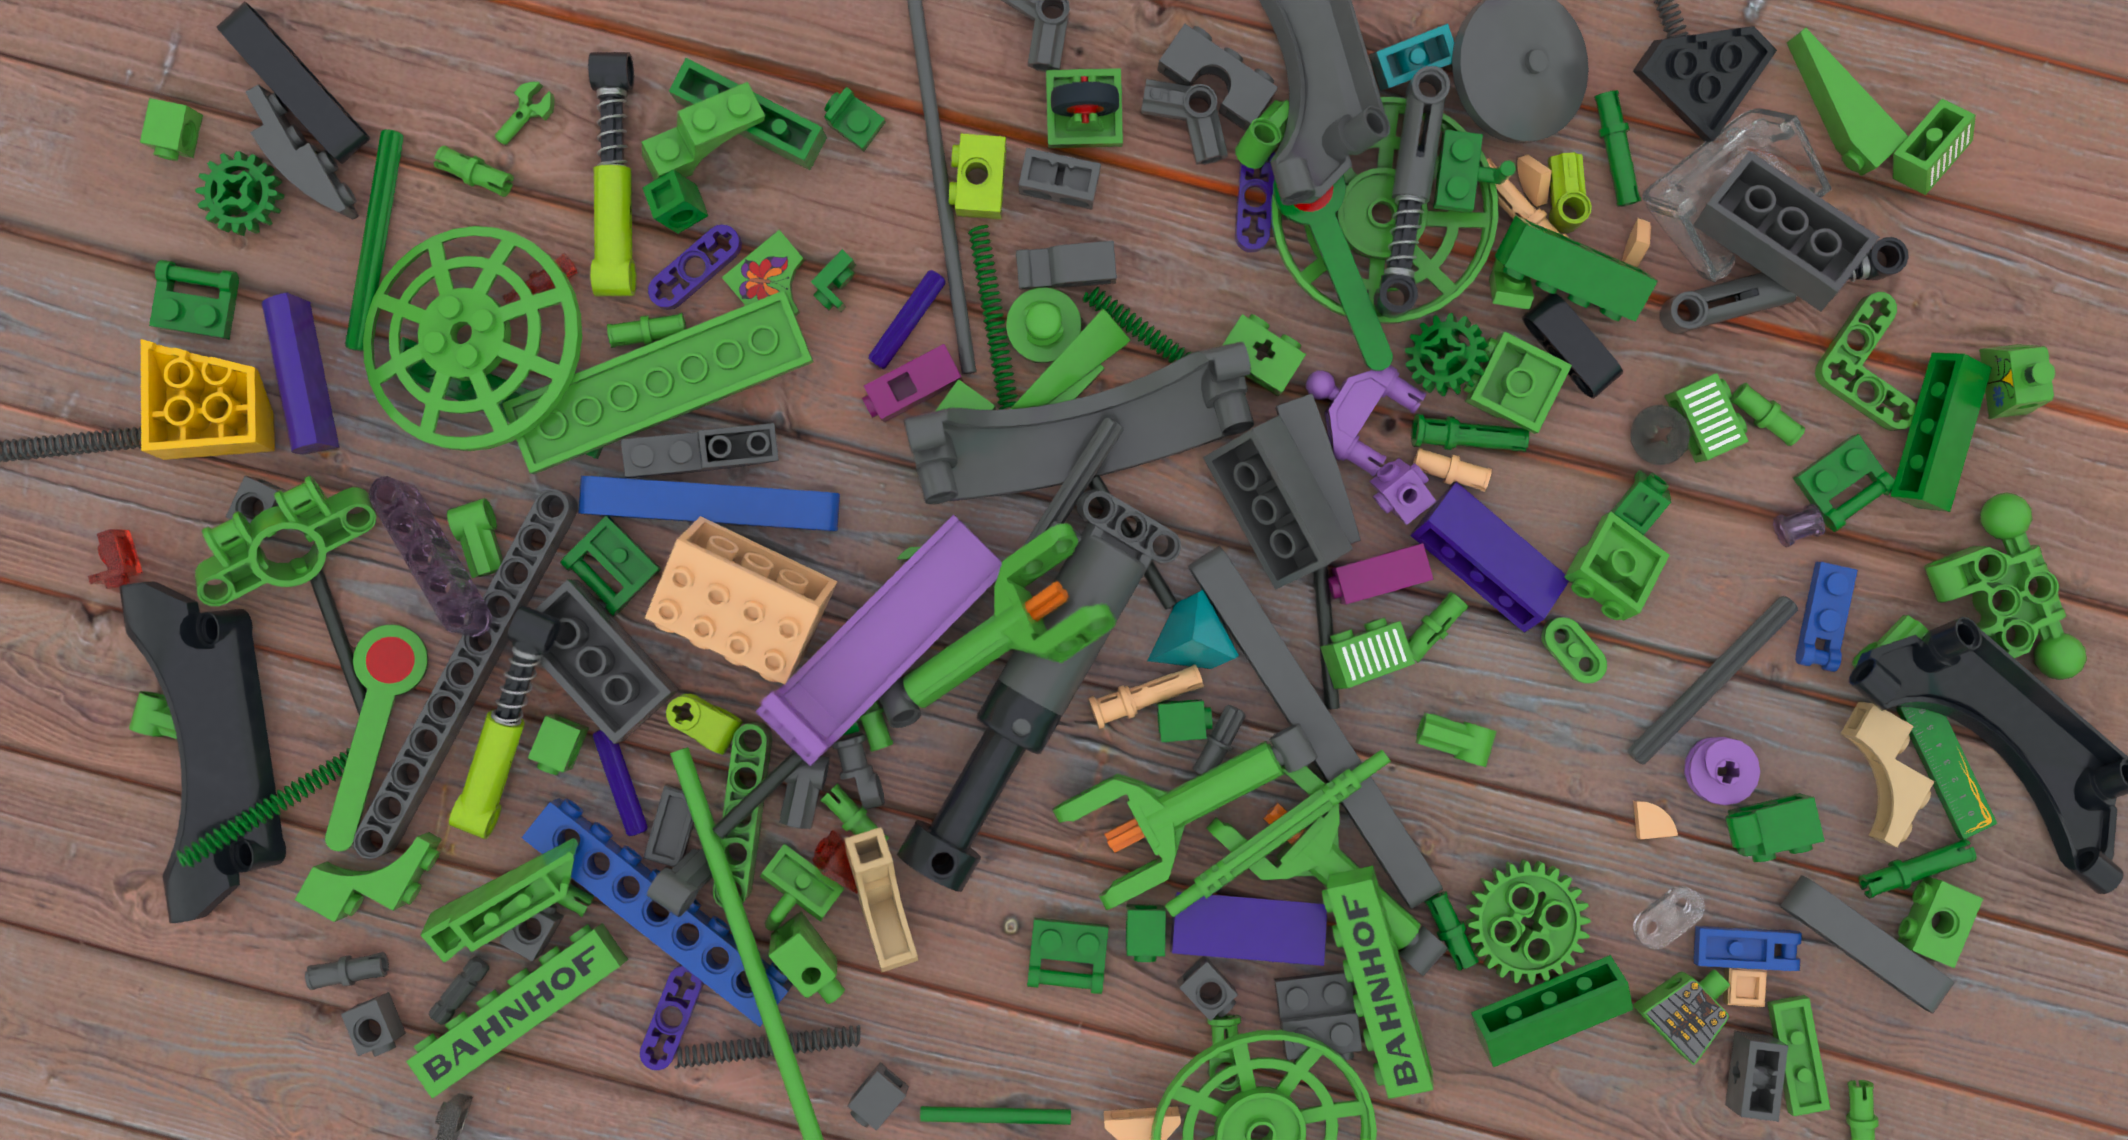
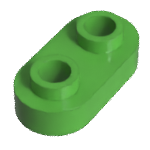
M1556 617L1544 625L1541 633L1543 645L1572 679L1577 682L1590 684L1599 681L1604 676L1607 670L1606 657L1577 622L1566 617ZM1558 629H1562L1565 632V639L1561 643H1558L1554 637ZM1584 657L1590 662V666L1586 671H1582L1579 667V662Z

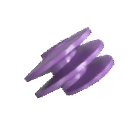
M1710 737L1700 740L1690 749L1685 759L1684 774L1689 787L1698 797L1714 804L1731 805L1739 803L1751 795L1758 785L1760 767L1758 758L1753 750L1742 741L1727 737ZM1727 766L1726 774L1718 775V768Z

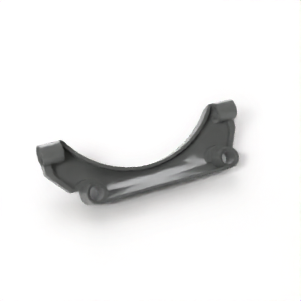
M1259 0L1277 36L1286 66L1289 85L1287 126L1281 144L1270 163L1283 205L1313 203L1321 198L1352 166L1350 155L1362 154L1390 133V122L1384 111L1352 0Z

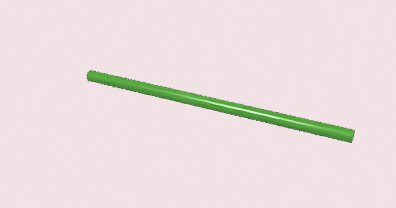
M689 747L672 752L670 755L801 1135L803 1140H824L720 837L712 829L715 827V823Z

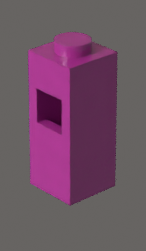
M942 344L864 385L868 395L862 399L872 418L879 415L885 423L950 389L958 379L963 382V379L945 344Z
M1423 543L1331 568L1332 577H1328L1333 599L1339 598L1340 604L1344 605L1434 580Z

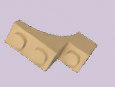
M1858 702L1840 734L1858 747L1869 762L1875 776L1878 791V808L1873 827L1868 836L1883 844L1898 848L1899 844L1910 835L1912 821L1918 810L1928 803L1931 797L1930 789L1934 781L1895 759L1897 755L1907 748L1910 742L1909 733L1913 725L1886 710L1881 711L1873 703Z
M882 827L845 838L846 854L858 888L859 904L881 972L918 961V955L898 890L893 860Z

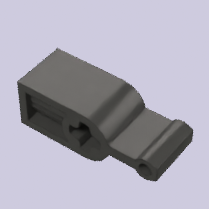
M1114 241L1065 244L1045 249L1016 251L1019 290L1040 287L1068 288L1116 284Z

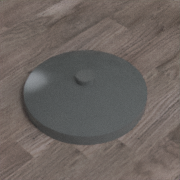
M1482 0L1471 9L1463 20L1454 42L1452 56L1454 83L1464 109L1483 131L1505 142L1530 143L1556 134L1572 120L1584 99L1589 72L1585 42L1577 23L1566 8L1557 0Z

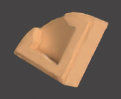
M1528 154L1518 157V176L1527 198L1536 207L1547 204L1552 170Z
M1640 218L1636 220L1628 238L1622 261L1635 267L1639 266L1650 246L1651 225L1649 221Z
M1633 801L1636 836L1638 839L1678 836L1672 818L1662 808L1645 801Z

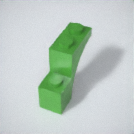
M745 82L677 111V127L642 141V158L654 180L672 169L684 177L693 175L696 166L710 152L735 135L765 120V114L749 83Z
M430 832L419 835L401 857L381 869L367 871L350 870L329 862L313 866L295 901L333 922L343 919L348 915L353 916L364 899L361 893L392 911L406 904L410 905L421 890L422 885L418 882L424 871L428 872L431 870L440 855V852L436 849L442 839Z

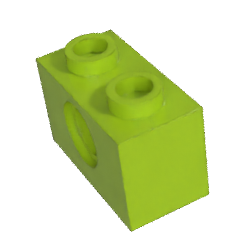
M960 133V145L953 144L951 166L958 168L957 182H950L949 205H955L957 216L1001 219L1007 148L1006 137ZM973 169H982L988 174L987 179L978 185L970 183L967 180V176Z

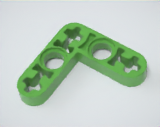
M1876 292L1863 297L1858 302L1817 363L1815 377L1821 386L1889 431H1896L1911 426L1916 409L1915 403L1862 366L1897 313L1895 299L1885 292ZM1879 302L1881 304L1879 310L1883 315L1874 317L1868 325L1861 323L1869 320L1874 312L1870 304ZM1852 330L1860 332L1864 337V346L1860 351L1851 349L1847 343L1848 334ZM1839 364L1838 372L1842 376L1850 378L1856 375V378L1851 382L1843 377L1831 379L1832 370L1828 366ZM1862 382H1867L1874 388L1875 395L1869 403L1861 401L1858 397L1857 389ZM1881 403L1891 408L1900 406L1899 413L1903 416V419L1893 421V411L1887 407L1877 408L1876 410V407Z

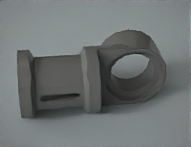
M862 734L838 740L832 747L838 751L842 772L840 773L841 780L855 777L862 805L867 810L883 806L885 799L880 778L876 772L874 773L872 765L867 763L862 744L865 741V736Z

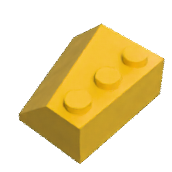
M140 339L141 451L162 460L275 451L274 412L257 368L215 357L194 354L187 350L170 348Z

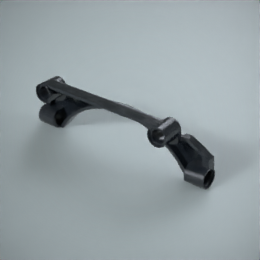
M155 581L121 585L119 590L126 634L146 658L163 690L172 716L179 747L182 782L181 811L174 847L162 876L169 923L196 920L209 915L240 885L239 873L279 865L286 857V845L283 839L280 815L275 814L272 809L273 819H269L264 814L266 818V824H264L257 818L259 828H255L250 823L252 832H248L243 827L244 837L236 832L238 840L234 841L229 836L231 844L226 845L222 841L223 850L215 846L216 854H212L207 849L209 858H204L200 854L202 862L198 863L193 859L194 867H190L187 863L185 867H182L176 854L177 850H179L186 856L184 846H188L193 851L192 841L196 842L201 848L198 841L199 837H202L208 843L205 835L210 833L215 838L213 828L218 829L222 834L220 824H224L229 829L227 821L232 820L236 824L234 820L235 815L243 820L242 811L250 815L249 807H253L257 811V802L264 806L263 798L271 802L270 794H274L277 797L252 635V620L249 613L244 609L200 613L197 601Z
M1961 617L1928 631L1924 641L1916 635H1912L1861 654L1855 669L1849 676V683L1881 711L1899 707L1926 709L1951 718L1977 734L2005 760L2026 787L2046 824L2058 857L2063 865L2098 894H2107L2118 887L2123 879V871L2112 861L2118 810L2115 804L2117 797L2128 794V756L1985 634L1968 617Z

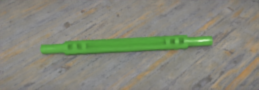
M1381 749L1352 771L1347 769L1193 879L1195 883L1165 904L1168 912L1174 918L1201 897H1210L1362 787L1360 783L1391 762L1388 756Z

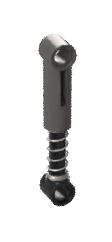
M1426 66L1419 69L1405 91L1406 107L1392 198L1395 199V203L1398 205L1397 212L1393 214V218L1396 221L1395 227L1390 230V233L1393 235V242L1388 245L1391 251L1390 258L1386 260L1388 266L1384 270V274L1381 275L1380 286L1374 295V305L1377 311L1387 318H1398L1404 315L1415 305L1418 298L1412 262L1413 259L1417 258L1414 256L1415 244L1419 243V241H1416L1417 230L1422 228L1418 225L1420 213H1424L1421 210V205L1430 202L1445 99L1450 90V79L1447 73L1436 66ZM1419 84H1431L1436 90V96H1424L1419 89ZM1425 113L1421 143L1418 144L1422 115ZM1389 288L1399 289L1403 293V305L1396 306L1389 302L1387 298Z
M1885 237L1878 240L1849 279L1852 282L1855 279L1880 280L1902 271L1909 259L1905 244L1894 237ZM1878 251L1885 255L1887 260L1886 267L1879 263L1877 259ZM1763 272L1694 291L1683 292L1667 300L1662 305L1659 313L1660 321L1669 332L1675 334L1684 333L1689 330L1793 303L1797 295ZM1735 296V302L1708 309L1707 303ZM1679 304H1683L1689 309L1690 318L1688 322L1679 317L1677 311Z

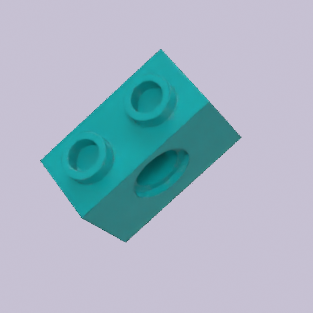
M1445 24L1369 54L1368 57L1380 91L1411 80L1419 69L1423 67L1436 66L1442 68L1452 64L1454 40L1449 25Z

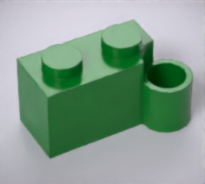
M1801 793L1728 810L1729 815L1725 817L1732 847L1737 848L1738 854L1742 856H1752L1753 862L1773 860L1776 858L1775 853L1789 850L1791 854L1808 852L1813 849L1812 844L1825 841L1815 798Z

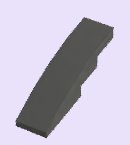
M1313 394L1277 405V415L1281 416L1350 544L1361 541L1345 486Z

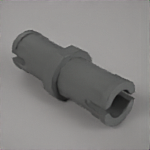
M379 952L358 958H352L350 955L342 956L336 962L309 965L305 972L306 985L310 990L337 984L347 987L354 985L356 981L385 977L389 970L388 958L384 952Z

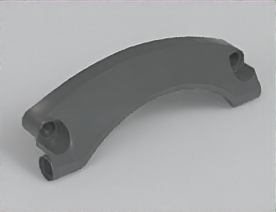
M1241 341L1197 351L1127 384L1060 403L1005 410H978L952 407L904 418L907 438L914 456L924 501L926 504H940L948 501L993 497L1062 485L1105 418H1111L1123 427V432L1094 477L1143 465L1230 435L1243 433L1254 426L1246 398L1248 388L1244 376L1250 375L1251 372L1247 348L1244 342Z

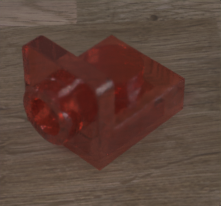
M109 529L97 533L100 543L98 553L108 570L88 576L90 584H105L106 589L117 588L121 585L129 584V577L143 573L130 530Z
M832 830L827 838H823L818 843L812 861L821 874L857 894L858 888L846 854L845 840L838 832Z

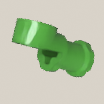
M1226 1014L1220 1018L1216 1015L1211 1021L1207 1018L1208 1024L1212 1027V1045L1225 1039L1224 1030L1226 1031V1039L1237 1035L1241 1016ZM1232 1048L1209 1059L1208 1073L1210 1078L1215 1074L1216 1068L1221 1063H1235ZM1238 1074L1230 1082H1222L1216 1088L1221 1091L1236 1089L1240 1086Z

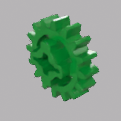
M241 151L235 152L234 159L225 153L220 154L221 164L219 165L209 161L207 164L211 169V173L209 175L200 173L198 176L206 182L205 187L195 189L196 193L205 196V200L197 204L200 209L210 211L205 219L214 224L218 223V228L229 233L232 230L233 233L240 236L245 235L246 228L253 233H260L258 224L260 222L271 226L273 223L268 215L271 212L278 214L281 212V209L274 205L275 200L284 199V194L275 190V187L282 184L280 178L271 176L275 169L267 163L262 164V159L256 155L251 154L248 157ZM243 170L239 175L232 174L235 171ZM241 212L248 213V215L243 217H231L232 215L238 216Z
M1449 313L1444 322L1437 315L1433 316V325L1430 327L1423 322L1419 324L1423 331L1420 336L1411 334L1410 339L1415 346L1405 348V353L1411 358L1405 364L1410 372H1414L1411 377L1417 385L1423 383L1422 387L1428 393H1431L1436 387L1441 396L1446 395L1448 388H1452L1457 395L1461 394L1460 385L1463 383L1473 387L1474 382L1471 377L1474 374L1483 376L1485 373L1479 363L1489 361V356L1483 351L1489 345L1484 337H1480L1482 331L1478 325L1471 326V322L1466 316H1463L1457 323L1453 313ZM1459 335L1467 338L1470 346L1460 343ZM1424 363L1433 366L1435 375L1426 371Z

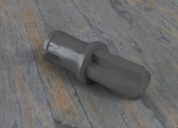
M1227 705L1224 708L1213 732L1207 734L1208 741L1196 764L1193 766V770L1203 774L1220 765L1228 750H1233L1234 747L1231 744L1245 719V713L1232 705Z

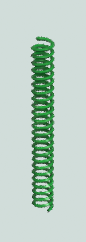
M981 225L972 228L968 234L972 236L969 242L973 243L971 249L975 251L972 254V257L976 258L973 264L977 266L974 271L979 273L976 276V279L980 280L977 286L981 288L978 293L983 295L979 299L983 302L981 308L985 310L982 315L987 317L983 321L987 324L984 329L989 332L986 338L991 339L987 343V345L991 346L988 352L993 354L990 360L995 361L991 364V367L995 369L992 374L997 376L993 381L999 383L995 386V389L999 391L996 396L1001 398L997 403L1003 405L998 410L1012 407L1017 402L1003 401L1017 398L1018 395H1001L1014 391L1017 388L1001 387L1014 383V379L999 380L1013 376V372L997 373L1010 369L1013 365H997L1011 361L1012 358L1010 357L995 358L1009 354L1010 350L994 351L995 349L1008 346L1009 343H993L1007 339V335L991 336L1004 332L1007 329H990L991 327L1004 324L1005 321H989L994 318L1003 317V313L987 314L1000 310L1003 307H986L989 304L1001 302L1002 299H985L993 295H999V291L983 292L987 289L996 288L999 284L982 285V283L997 280L998 277H980L997 271L996 269L978 270L995 264L994 261L978 263V261L994 257L993 254L976 255L993 249L992 247L974 248L982 244L991 243L990 239L974 240L990 235L989 232L972 233L989 227L988 225Z
M1096 287L1090 295L1085 292L1083 303L1089 301V307L1096 305L1095 311L1104 309L1112 319L1114 318L1117 324L1120 322L1119 327L1121 329L1127 325L1126 333L1132 331V337H1136L1139 334L1138 342L1145 339L1144 346L1151 343L1150 350H1154L1158 346L1156 354L1158 355L1163 352V359L1170 355L1169 363L1191 354L1190 351L1183 356L1185 347H1182L1176 353L1179 343H1175L1170 349L1173 338L1164 344L1167 334H1164L1157 341L1161 330H1157L1152 335L1155 329L1154 326H1151L1145 332L1149 324L1148 321L1144 322L1139 328L1142 317H1139L1133 323L1136 313H1133L1126 320L1130 313V308L1126 309L1120 316L1124 304H1121L1114 311L1118 300H1114L1107 308L1112 295L1108 296L1101 304L1106 291H1103L1096 299L1095 297L1100 290L1099 287Z
M350 748L346 749L347 755L340 752V759L333 756V763L326 760V767L319 765V771L312 769V775L305 773L306 781L302 777H298L299 785L292 781V789L285 785V793L277 790L278 798L274 794H270L271 802L266 798H263L264 806L257 802V811L253 807H249L250 815L242 811L243 820L235 815L234 820L236 824L232 820L227 821L229 829L224 824H220L222 834L218 829L213 828L215 838L210 833L205 835L208 843L202 837H199L198 841L201 848L196 842L192 841L193 851L188 846H184L186 856L177 850L176 854L182 867H185L186 863L190 867H194L193 859L201 863L202 858L200 854L204 858H209L207 849L212 854H216L215 846L223 850L222 841L226 845L231 844L229 836L234 841H237L238 836L236 832L244 837L243 827L248 832H252L250 823L255 828H259L257 818L266 824L264 814L269 819L274 817L271 809L275 814L280 815L281 812L278 805L287 811L284 799L290 806L294 807L295 803L291 795L297 802H301L302 799L299 792L305 798H308L306 788L315 794L312 782L318 789L322 790L319 778L325 785H329L326 774L332 781H336L332 769L339 777H342L343 773L339 765L343 769L345 768Z

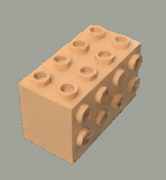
M700 516L676 540L645 619L654 622L656 627L662 631L675 632L689 639L698 648L711 649L723 655L728 662L734 665L746 666L759 672L761 677L768 681L780 682L785 685L804 658L838 581Z

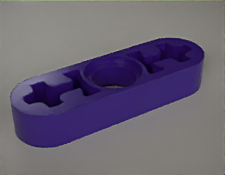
M1274 151L1268 158V162L1260 169L1259 178L1267 177V182L1256 178L1246 180L1245 176L1253 177L1254 169L1240 162L1235 241L1238 247L1245 252L1254 253L1264 248L1270 237L1271 200L1274 183V173L1270 161L1275 155ZM1257 187L1265 193L1266 200L1262 206L1252 207L1247 204L1244 196L1249 188ZM1243 212L1251 216L1265 214V219L1258 217L1256 220V232L1262 233L1263 237H1258L1255 244L1249 243V237L1242 235V232L1249 229L1251 216L1243 218Z
M728 225L712 227L651 280L648 287L651 301L665 310H673L679 307L739 255L742 241L738 233ZM719 235H722L724 238L731 235L732 238L729 240L730 250L726 252L722 248L718 249L713 254L718 261L713 264L711 259L701 249L706 246L712 252L718 246L716 238ZM699 257L705 262V271L699 277H689L686 274L685 265L691 258ZM676 271H678L683 280L690 284L686 289L681 283L676 285L672 289L674 297L671 300L665 297L658 298L662 294L659 288L662 284L670 287L678 281L673 276Z
M681 964L668 977L640 1048V1059L651 1070H662L668 1067L676 1057L677 1049L682 1042L704 986V982L692 974L691 981L696 983L695 986L690 985L682 999L669 997L670 993L676 996L681 988L682 981L677 979V976L682 977L686 972L691 973ZM675 1006L680 1009L683 1016L681 1024L677 1026L666 1024L662 1017L664 1008ZM662 1034L675 1035V1039L669 1036L663 1046V1051L668 1056L663 1055L659 1060L653 1058L654 1051L649 1048L656 1046Z

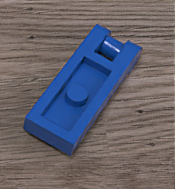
M1815 562L1795 659L1797 664L1804 666L1817 664L1821 665L1823 670L1836 672L1839 669L1842 660L1841 646L1857 569L1825 562ZM1816 638L1825 640L1823 650L1816 649Z
M1695 926L1693 963L1697 966L1800 971L1801 959L1797 958V945L1801 944L1802 932L1784 929L1764 930ZM1775 944H1781V956H1774Z

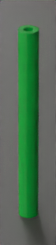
M921 1106L920 1122L1071 1125V1109Z

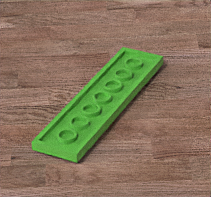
M783 290L574 374L565 395L550 415L533 430L516 439L529 473L537 474L813 363V358L787 293ZM549 385L502 403L509 422L512 423L532 408Z

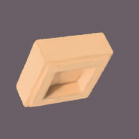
M1725 968L1724 978L1731 986L1723 993V1003L1736 1006L1765 1007L1767 970Z

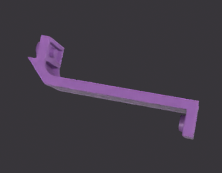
M953 515L785 685L772 691L761 702L762 705L755 712L811 766L997 580L1002 561Z

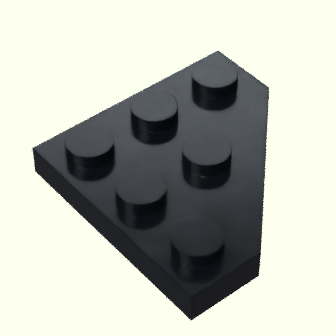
M1754 26L1659 39L1652 42L1633 69V72L1704 142H1714L1777 49Z

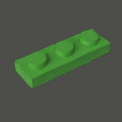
M1800 995L1768 1001L1773 1036L1788 1045L1783 1085L1788 1113L1792 1116H1799L1831 1110L1810 998Z

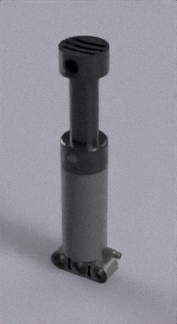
M1096 489L1083 492L1078 498L1076 506L1079 516L1087 522V525L1082 533L1074 530L1078 538V544L1073 554L1066 559L1054 582H1060L1062 588L1067 591L1069 595L1068 601L1042 618L1047 631L1082 607H1090L1097 604L1108 605L1117 622L1151 561L1169 563L1177 558L1181 551V541L1178 535L1107 492ZM1100 497L1104 501L1105 508L1100 516L1093 518L1088 511V505L1093 498ZM1132 516L1136 521V530L1133 534L1124 536L1121 531V523L1124 518ZM1053 521L1049 528L1061 523ZM1164 535L1168 540L1167 550L1157 555L1153 550V542L1158 536ZM1112 629L1063 663L1039 658L1034 654L1013 651L977 714V720L987 727L932 824L916 820L897 853V856L903 862L932 881L954 891L962 892L981 859V856L970 846L1024 752L1028 750L1035 754L1042 753ZM945 852L941 858L933 859L936 854Z

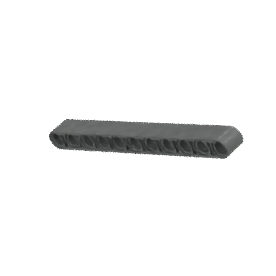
M549 489L541 492L536 498L355 833L353 839L354 848L360 856L374 859L392 852L399 845L508 643L509 627L516 612L522 605L528 606L576 517L578 505L570 493ZM560 497L564 503V509L559 516L554 517L549 511V505L554 498ZM541 530L546 537V542L543 548L537 551L533 547L531 539L536 531ZM520 563L524 564L528 571L527 579L521 584L514 578V569ZM502 596L508 600L510 605L509 612L504 617L499 615L496 610V603ZM482 630L488 631L492 639L490 647L486 650L480 647L478 643V636ZM465 663L472 667L474 673L469 683L465 682L460 675L461 667ZM447 696L453 699L455 703V712L452 716L447 715L442 707L443 700ZM428 730L433 731L437 736V745L434 749L429 748L425 743L424 737ZM410 763L414 764L419 770V778L416 782L411 781L407 776V768ZM392 797L399 800L401 804L399 815L393 814L389 808V801ZM373 831L379 832L383 838L381 848L375 847L371 841Z
M1217 546L1188 565L1193 577L1200 588L1204 590L1213 608L1289 725L1300 723L1318 756L1313 762L1326 782L1329 783L1345 770L1350 769L1352 771L1362 764L1221 546ZM1370 776L1360 783L1362 787L1340 803L1405 903L1412 910L1443 890V887Z

